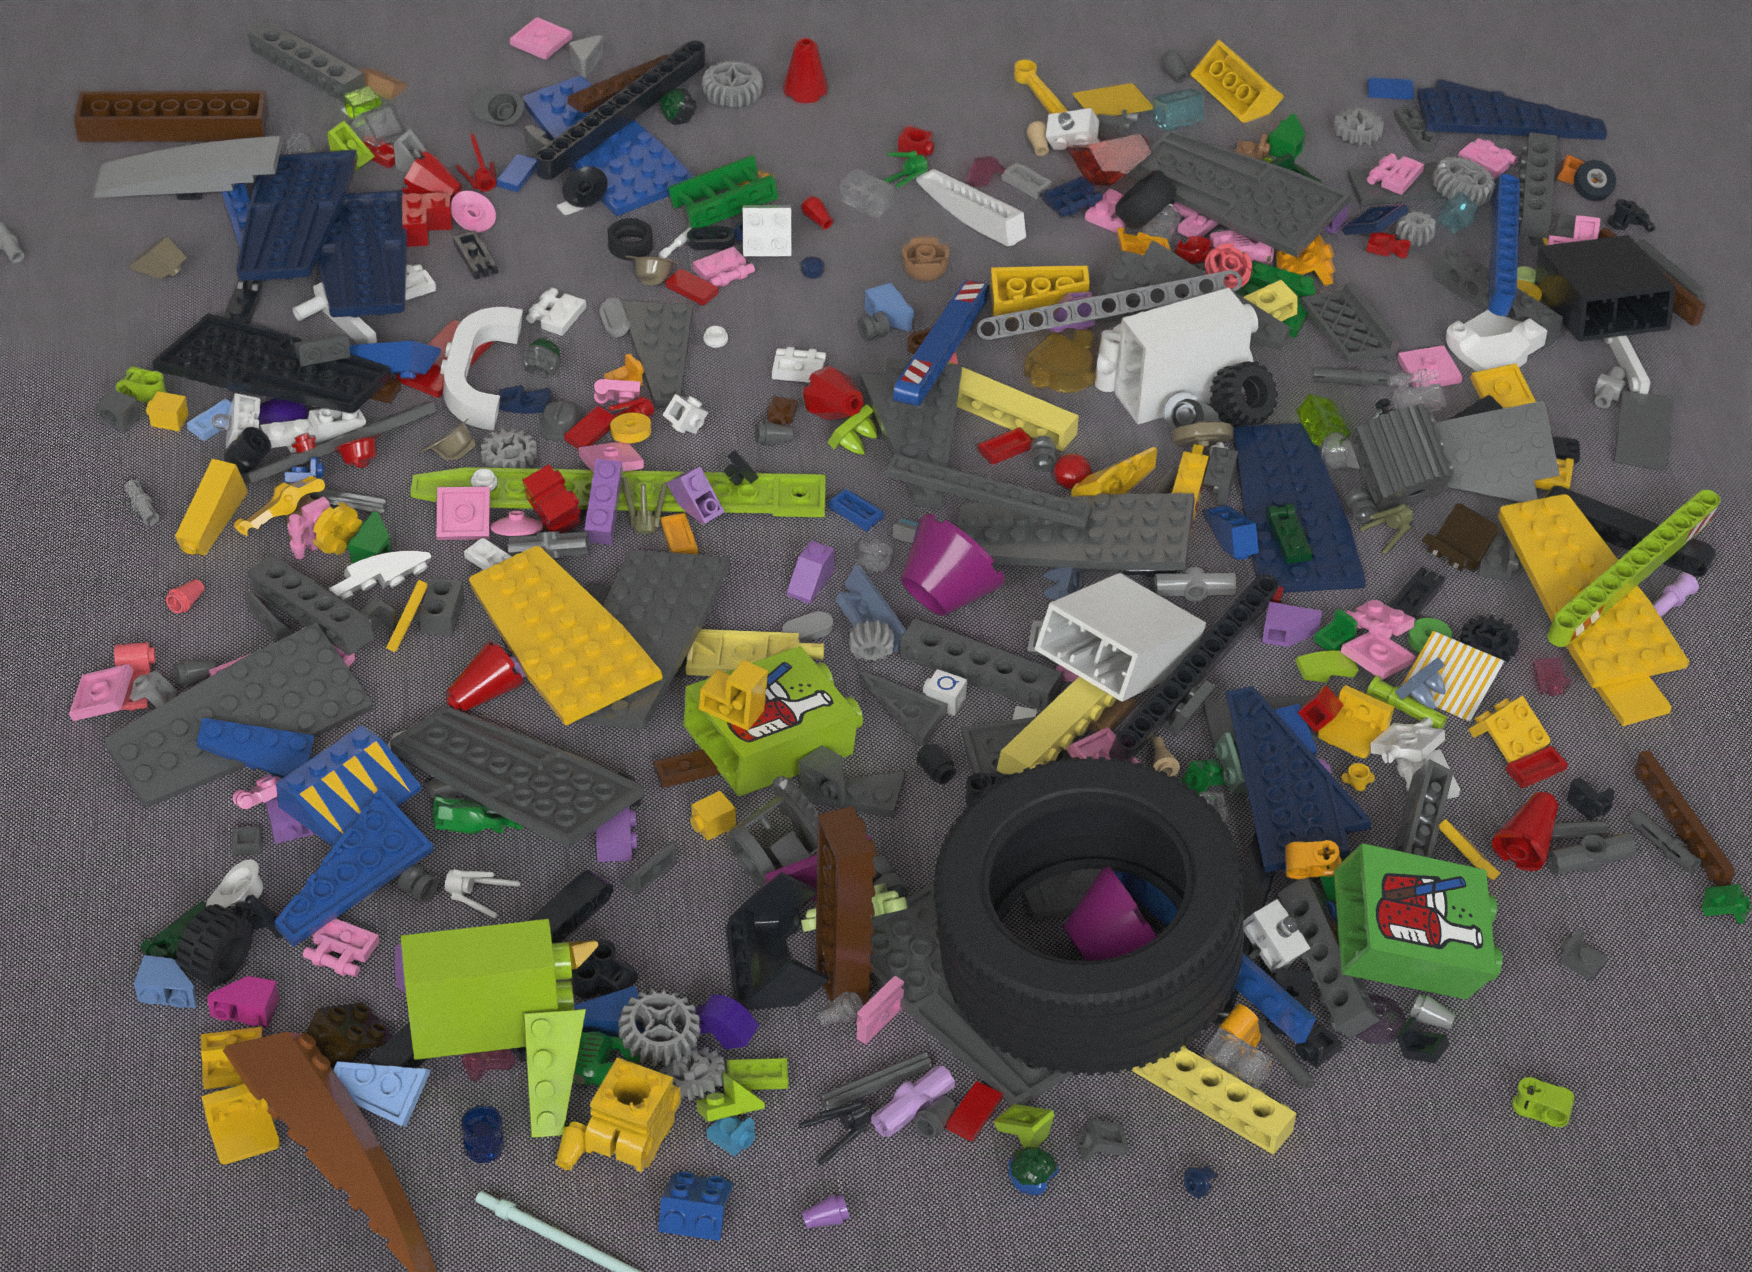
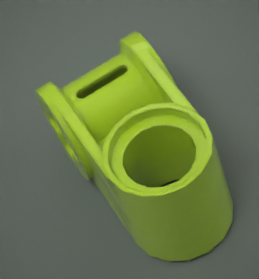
M135 366L129 367L126 371V377L123 380H119L116 384L118 392L146 403L153 399L157 391L167 393L164 378L160 372L149 371Z
M1532 1077L1520 1080L1517 1086L1518 1094L1512 1101V1108L1518 1115L1547 1123L1553 1127H1564L1569 1123L1575 1098L1573 1092L1565 1087L1555 1086ZM1530 1086H1533L1531 1094H1528ZM1526 1101H1529V1104H1528L1527 1108L1525 1109V1108H1524L1525 1103H1526Z

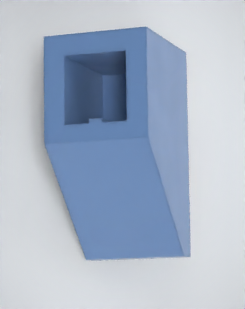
M892 283L865 290L864 309L870 317L874 313L882 311L887 316L890 327L905 331L912 330L913 308L905 302L902 293L897 291Z
M143 956L134 981L138 1002L170 1005L177 1008L197 1007L194 985L174 959Z

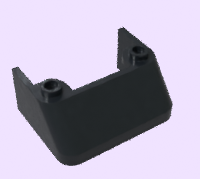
M782 872L733 912L727 923L733 997L735 1001L739 1002L747 1010L798 1006L829 981L826 974L793 959L788 961L786 939L798 930L800 926L799 908L816 895L817 889Z

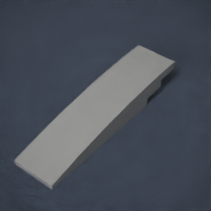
M257 137L194 144L102 163L94 197L233 191L235 183H253L256 175L276 173L282 146L281 137Z

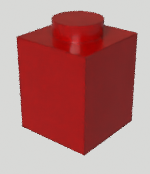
M1325 685L1306 700L1298 714L1317 733L1337 716L1344 704Z

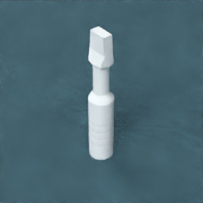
M689 227L674 239V243L668 248L665 247L658 256L660 258H667L674 249L686 243L687 233L691 228Z

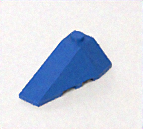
M415 341L349 345L351 355L388 366L392 373L400 374L402 379H415V375L426 374L441 354V348Z

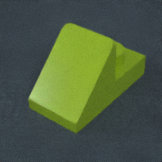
M342 121L327 133L331 151H357L358 160L355 171L375 157L345 121Z
M723 1072L724 1094L711 1093L706 1098L696 1100L697 1112L707 1122L765 1108V1103L755 1093L726 1072Z
M1013 1104L993 1122L998 1132L1018 1135L1023 1148L1037 1147L1048 1137L1055 1115L1053 1110Z

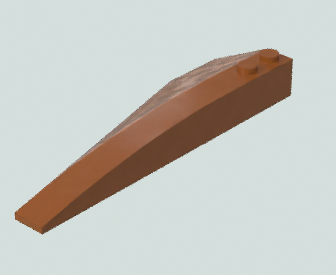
M286 1031L226 1046L223 1052L250 1093L257 1100L263 1098L270 1105L267 1112L274 1120L281 1119L290 1128L287 1132L289 1137L294 1142L308 1148L305 1155L336 1190L343 1188L349 1194L350 1198L347 1202L355 1211L361 1209L371 1219L367 1225L375 1233L389 1239L386 1246L409 1272H437L418 1221L392 1165L361 1111L330 1067V1061L317 1048L315 1039L307 1033L300 1034Z

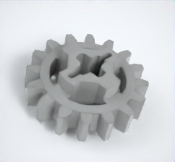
M1348 107L1346 112L1341 110L1339 115L1335 116L1333 131H1336V136H1342V141L1348 139L1350 144L1358 143L1362 145L1363 142H1366L1370 145L1371 140L1377 142L1378 137H1382L1384 121H1381V116H1375V111L1367 112L1368 108L1359 109V107H1355V110H1352Z
M501 429V434L492 432V438L485 437V444H481L482 462L486 463V468H526V465L532 466L533 459L537 458L536 442L532 441L531 435L524 436V431L515 433V430L511 429L510 432L506 433L504 429Z
M694 1047L689 1055H681V1060H672L667 1067L663 1063L664 1068L659 1069L660 1073L673 1077L672 1084L680 1087L681 1098L688 1096L689 1100H692L695 1096L704 1098V1092L707 1091L714 1093V1086L723 1085V1072H726L723 1057H719L717 1051L710 1053L708 1047H705L702 1051H698L697 1047Z

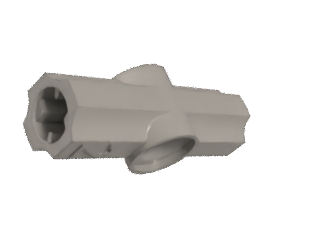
M1190 567L1182 574H1155L1154 593L1159 596H1185L1190 602H1200L1210 595H1235L1236 576L1235 573H1205L1199 567Z

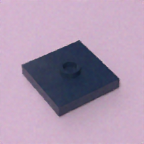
M1404 204L1371 207L1343 227L1345 235L1379 233L1409 211Z

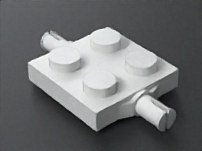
M1426 717L1416 724L1393 723L1370 743L1371 753L1381 755L1385 763H1392L1398 757L1406 758L1410 762H1419L1425 759L1445 740V730L1431 728L1433 722L1430 718L1426 719Z

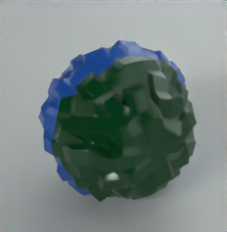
M1031 1146L1020 1149L1014 1153L1008 1162V1174L1011 1182L1021 1193H1028L1029 1195H1042L1047 1190V1181L1053 1178L1059 1171L1052 1155L1040 1147Z

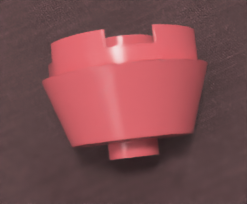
M1222 244L1208 253L1205 260L1206 274L1227 270L1237 271L1242 278L1241 287L1250 279L1252 262L1247 252L1243 254L1239 249L1234 248V244ZM1234 274L1225 276L1224 285L1226 287L1234 288L1237 286L1238 278Z

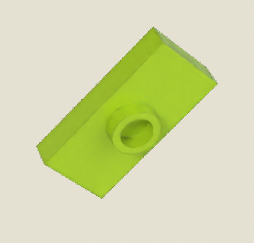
M787 1058L727 1060V1074L749 1090L788 1089Z

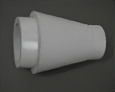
M1418 994L1409 1013L1417 1022L1442 1027L1447 1030L1450 1029L1456 1014L1450 1012L1428 994L1426 996Z

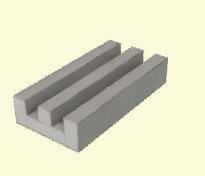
M1018 162L1002 172L1001 180L1035 199L1040 198V194L1046 192V190L1052 189L1051 180Z

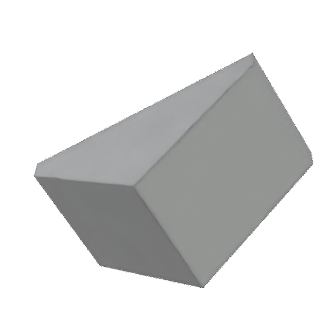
M597 35L569 42L570 62L578 74L585 79L604 55L603 36Z
M411 129L407 130L393 142L396 169L408 173L417 158L422 160L425 157L422 153L427 150Z

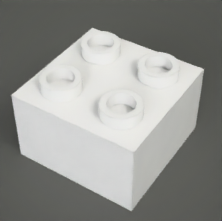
M743 205V256H791V205Z

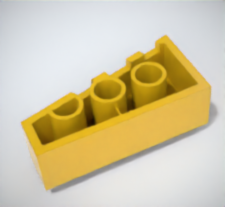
M1088 265L991 267L990 296L992 317L1054 305L1067 293L1088 292L1090 285Z

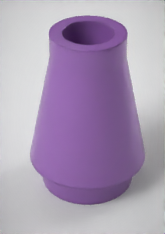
M832 1194L809 1209L801 1211L807 1229L843 1224V1220L850 1218L842 1194L838 1196Z

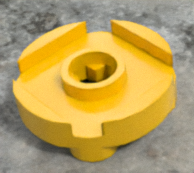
M342 502L337 503L339 506L334 509L331 507L327 508L314 525L313 532L316 533V540L313 539V544L327 554L335 553L340 555L344 553L351 537L360 530L362 525L356 510Z

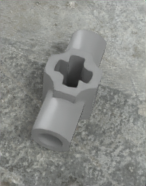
M1613 366L1607 375L1600 374L1594 391L1597 394L1595 404L1598 407L1605 409L1610 406L1612 400L1619 401L1625 386V381L1623 380L1625 372L1622 368Z

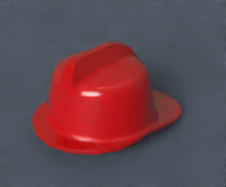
M381 433L372 437L347 442L336 447L334 450L339 452L346 465L366 468L369 465V461L373 460L377 455L375 439Z

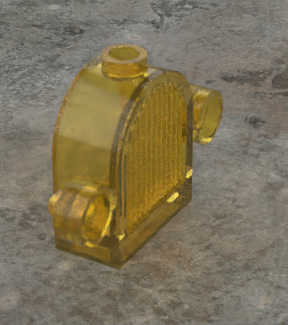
M1078 330L1074 333L1073 340L1055 331L1025 357L1024 375L1030 378L1031 385L1036 388L1049 387L1062 393H1075L1085 389L1087 386H1091L1096 378V373L1092 372L1093 356L1088 350L1093 345V334L1088 330Z

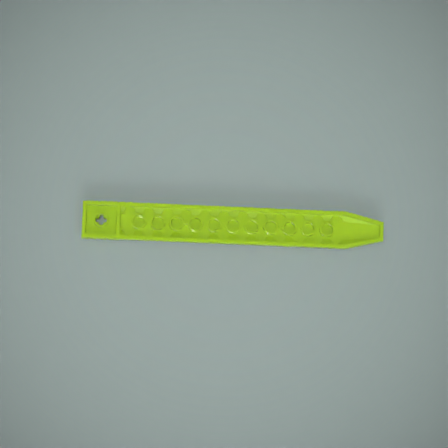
M464 467L416 474L412 478L410 494L412 498L437 502V487H472L471 479L474 473L479 469H489L497 477V486L491 490L490 508L533 509L526 499V490L522 480L540 469ZM558 469L565 479L566 483L564 486L567 491L572 490L579 500L578 507L580 510H588L593 472L580 469ZM623 472V477H626L628 480L635 511H641V484H646L647 511H656L662 484L667 483L684 472ZM704 472L725 511L724 513H770L773 516L825 517V474L756 473L759 478L752 484L744 477L742 483L735 486L724 472ZM622 481L618 510L629 511ZM667 485L662 511L686 512L678 505Z

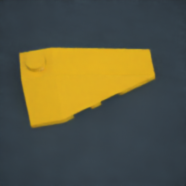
M1151 447L1088 475L1082 482L1077 483L1073 487L1071 496L1128 493L1156 468L1157 448Z

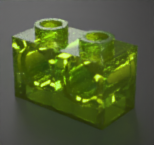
M1309 393L1296 411L1314 445L1337 451L1342 441H1345L1351 433L1332 399Z

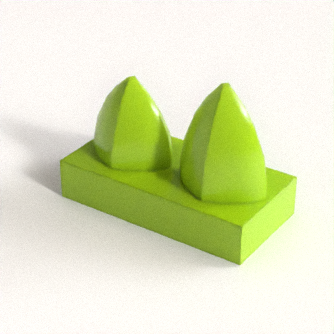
M866 404L859 413L853 415L833 432L827 443L834 450L841 445L853 453L864 455L863 443L856 432L868 438H877L876 426L870 418L874 412L873 409Z

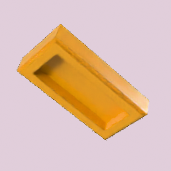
M681 513L660 517V525L669 551L671 553L697 555L698 547L686 514Z

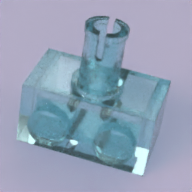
M1193 88L1153 97V123L1165 131H1173L1179 126H1192L1195 122L1204 120V94Z

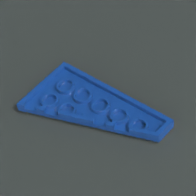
M379 788L368 807L365 806L360 812L357 821L351 828L345 831L322 860L320 868L315 874H311L306 881L305 887L298 895L292 898L274 921L275 928L294 947L433 852V844L384 791Z

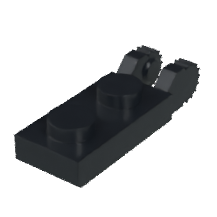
M238 280L237 289L234 290L223 317L250 324L260 300L263 286L262 281L254 280L252 290H247L248 280Z

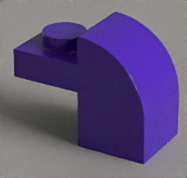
M712 994L705 1005L702 1004L695 1008V1014L699 1015L700 1034L712 1033L725 1050L746 1047L759 1027L757 1021L743 1005L724 995Z

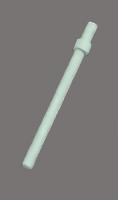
M480 1191L476 1197L477 1203L495 1211L497 1217L505 1221L510 1219L613 1272H642L517 1209L516 1204L504 1198L499 1200L483 1191Z

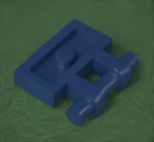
M1081 176L1042 193L1043 202L1054 211L1057 210L1059 217L1062 218L1067 215L1073 216L1077 214L1078 210L1085 207L1091 208L1095 206L1096 202L1102 200V195L1100 192L1095 193L1094 185Z

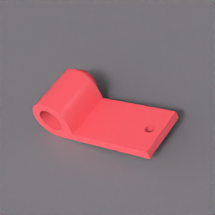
M149 642L115 644V666L129 664L134 670L121 710L134 711L135 709L148 708V699L146 697L134 702L130 695L135 679L140 675L151 673V664L156 663L155 647H150Z

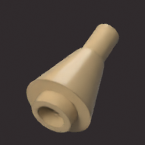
M1155 737L1152 741L1155 749L1153 767L1158 772L1161 770L1167 772L1169 777L1175 776L1180 769L1179 762L1165 747L1163 738Z

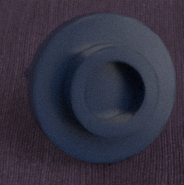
M1196 1166L1187 1169L1184 1174L1186 1190L1195 1198L1206 1196L1212 1187L1209 1180L1216 1178L1217 1173L1210 1166L1202 1169Z

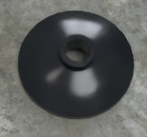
M596 167L579 168L566 178L562 188L563 196L574 207L583 208L591 206L605 195L608 188V180L604 172Z

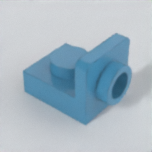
M735 1116L718 1119L707 1129V1138L735 1157L742 1149L749 1148L755 1139V1121L748 1117L742 1122Z

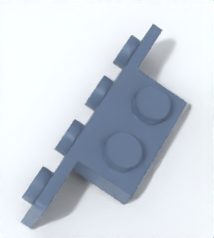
M855 565L845 582V586L850 593L839 592L835 601L853 627H856L857 622L866 623L867 619L870 622L879 620L880 624L888 623V627L893 630L894 648L892 652H897L900 648L901 637L906 632V629L862 567Z

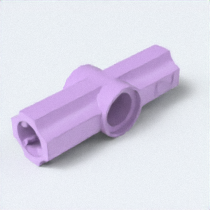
M943 1065L941 1067L935 1066L915 1083L907 1081L902 1084L896 1091L893 1099L872 1115L871 1122L875 1126L876 1131L883 1137H891L911 1120H916L918 1112L940 1099V1097L955 1087V1080L951 1076L950 1071Z

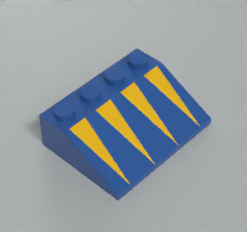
M360 725L276 783L279 808L333 847L345 831L351 828L357 821L365 806L368 807L379 788L384 791L397 807L422 790L421 784L385 742L363 725Z

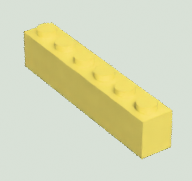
M950 361L947 363V364L957 365V364H954V363H952V362H950ZM962 367L957 407L1011 430L1021 427L1032 439L1039 436L1051 437L1055 441L1056 449L1063 451L1077 435L1079 415Z
M1079 676L1001 750L997 771L1002 774L1021 773L1025 768L1029 767L1032 769L1037 764L1045 765L1048 764V761H1055L1058 754L1063 749L1067 750L1077 735H1083L1088 725L1092 721H1097L1107 706L1111 707L1115 703L1116 698Z

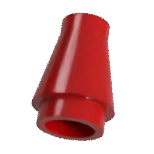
M810 196L802 203L801 209L804 216L819 225L823 230L832 226L834 220L830 217L820 198Z

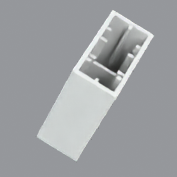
M1226 288L1122 318L1115 395L1136 423L1142 424L1164 417V407L1168 399L1180 392H1189L1206 404L1212 403L1210 401V397H1212L1210 386H1214L1212 380L1218 376L1217 372L1230 365L1247 361L1253 362L1249 349L1251 334L1255 333L1258 329V319L1254 308L1250 304L1243 305L1231 289Z
M1118 573L1051 602L1034 650L1123 702L1164 682L1200 642L1206 622L1123 574Z

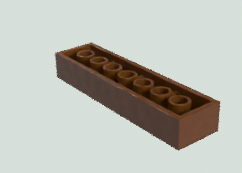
M265 90L80 91L74 115V124L78 142L225 141L265 137L268 107Z
M853 806L819 814L817 826L815 970L828 975L829 981L823 985V988L835 1014L864 1006L868 1002L869 992H872V984L869 978V974L873 973L870 955L873 954V945L870 938L874 935V928L871 917L875 915L872 897H875V887L872 878L876 877L873 857L877 856V851L873 839H868L866 836V825L863 818L857 816Z

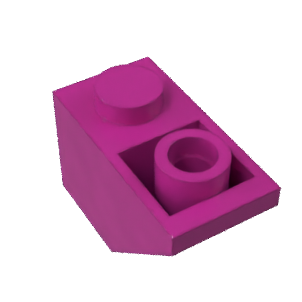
M246 976L209 993L207 1000L210 1016L223 1021L231 1020L250 1026L268 1027L279 1002L277 982Z

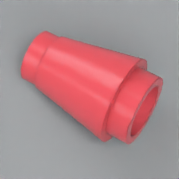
M194 579L170 590L166 597L167 606L174 613L187 612L204 592V585L201 581Z

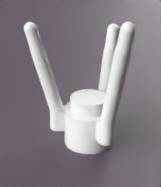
M454 869L450 870L447 874L445 890L452 893V900L461 901L492 918H497V913L464 895L472 892L474 883L519 887L520 882L492 878L494 877L493 872Z

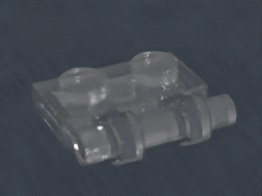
M1424 368L1418 369L1414 373L1398 372L1395 376H1388V385H1397L1399 389L1393 390L1391 395L1396 410L1410 405L1416 406L1421 403L1426 406L1428 412L1445 410L1447 401L1441 384L1431 385L1429 381L1437 379L1436 369L1427 370ZM1414 382L1419 383V387L1410 388L1408 384Z

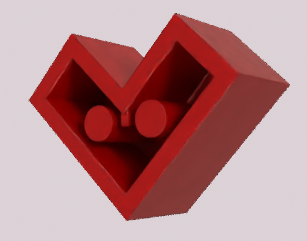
M450 192L402 195L403 229H407V247L429 246L428 231L452 230Z

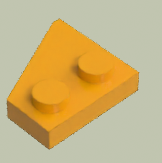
M1117 228L1120 251L1145 255L1151 241H1156L1170 250L1169 242L1166 238L1153 237L1141 232L1134 236L1124 233L1125 228Z

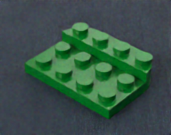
M1251 261L1252 269L1249 281L1235 292L1245 297L1267 285L1282 280L1297 296V314L1281 322L1289 326L1288 336L1297 338L1309 316L1300 304L1301 297L1315 295L1314 279L1309 276L1289 272L1288 270L1268 266L1264 263Z

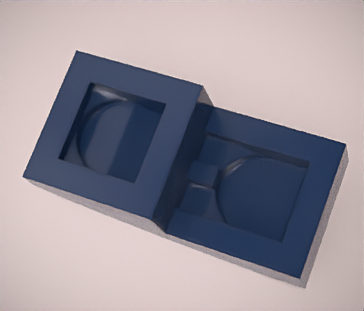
M523 385L499 389V410L523 414L543 413L545 407L552 402L553 394L550 388L526 392Z

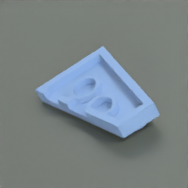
M337 1062L333 1069L356 1105L404 1127L408 1124L431 1072L429 1069L348 1062Z

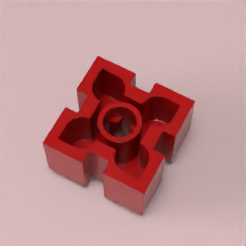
M550 464L522 480L526 490V499L536 514L539 515L548 532H560V534H563L580 524L578 516L581 513L578 507L579 500L572 490L567 491L564 486L566 483L565 479L558 469L554 471Z

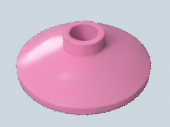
M462 191L456 194L451 201L450 209L452 216L463 228L469 231L484 232L489 230L495 223V209L491 202L483 195L474 191Z
M511 511L508 517L498 519L491 524L492 532L506 536L530 535L543 529V523L540 520L524 516L523 511Z

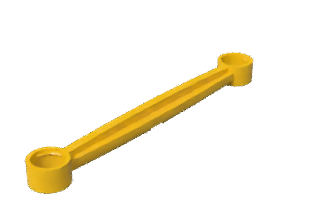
M1023 59L1015 63L1014 79L1019 83L1028 84L1050 114L1068 112L1053 92L1036 75L1037 65L1035 62ZM1095 144L1085 147L1078 146L1088 157V169L1091 172L1105 174L1110 171L1112 155L1109 151L1098 149Z

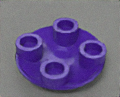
M274 398L260 406L257 420H259V425L295 421L298 419L303 420L307 419V409L302 403Z

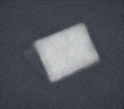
M393 103L363 112L347 122L361 140L376 147L397 140L407 131Z

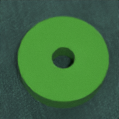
M1418 619L1414 621V628L1409 630V645L1420 653L1433 631L1452 638L1451 629L1447 624L1438 619Z

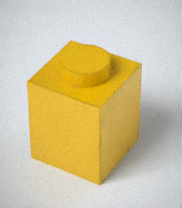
M157 391L153 399L148 402L146 408L151 426L180 431L189 416L186 396Z
M718 791L692 804L690 823L695 832H700L708 841L736 826V808L721 791Z

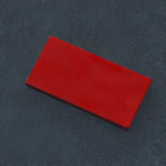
M452 320L427 344L441 348V354L426 374L415 375V379H402L400 374H397V380L401 381L404 385L440 398L443 395L444 375L441 374L443 359H448L445 356L448 342L452 343L455 331L461 322ZM494 341L486 342L477 347V349L474 351L470 366L494 343Z

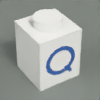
M937 669L932 678H927L925 681L923 693L926 696L948 704L947 713L955 716L966 699L967 679Z

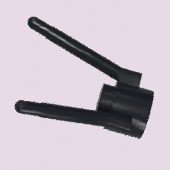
M858 1099L850 1104L822 1111L819 1117L799 1124L800 1128H805L840 1117L845 1128L851 1127L853 1129L818 1160L819 1165L824 1164L854 1137L867 1130L865 1123L870 1122L871 1113L864 1100Z

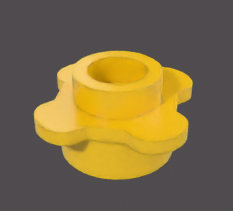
M1355 763L1349 767L1348 773L1342 774L1341 779L1344 783H1349L1355 790L1364 791L1368 783L1374 782L1375 775L1371 773L1369 767L1365 764Z

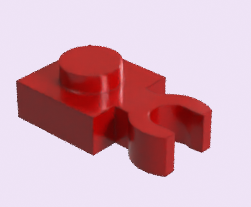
M1383 232L1371 233L1366 252L1387 257L1394 253L1400 258H1407L1411 241L1405 239L1395 240L1396 235Z

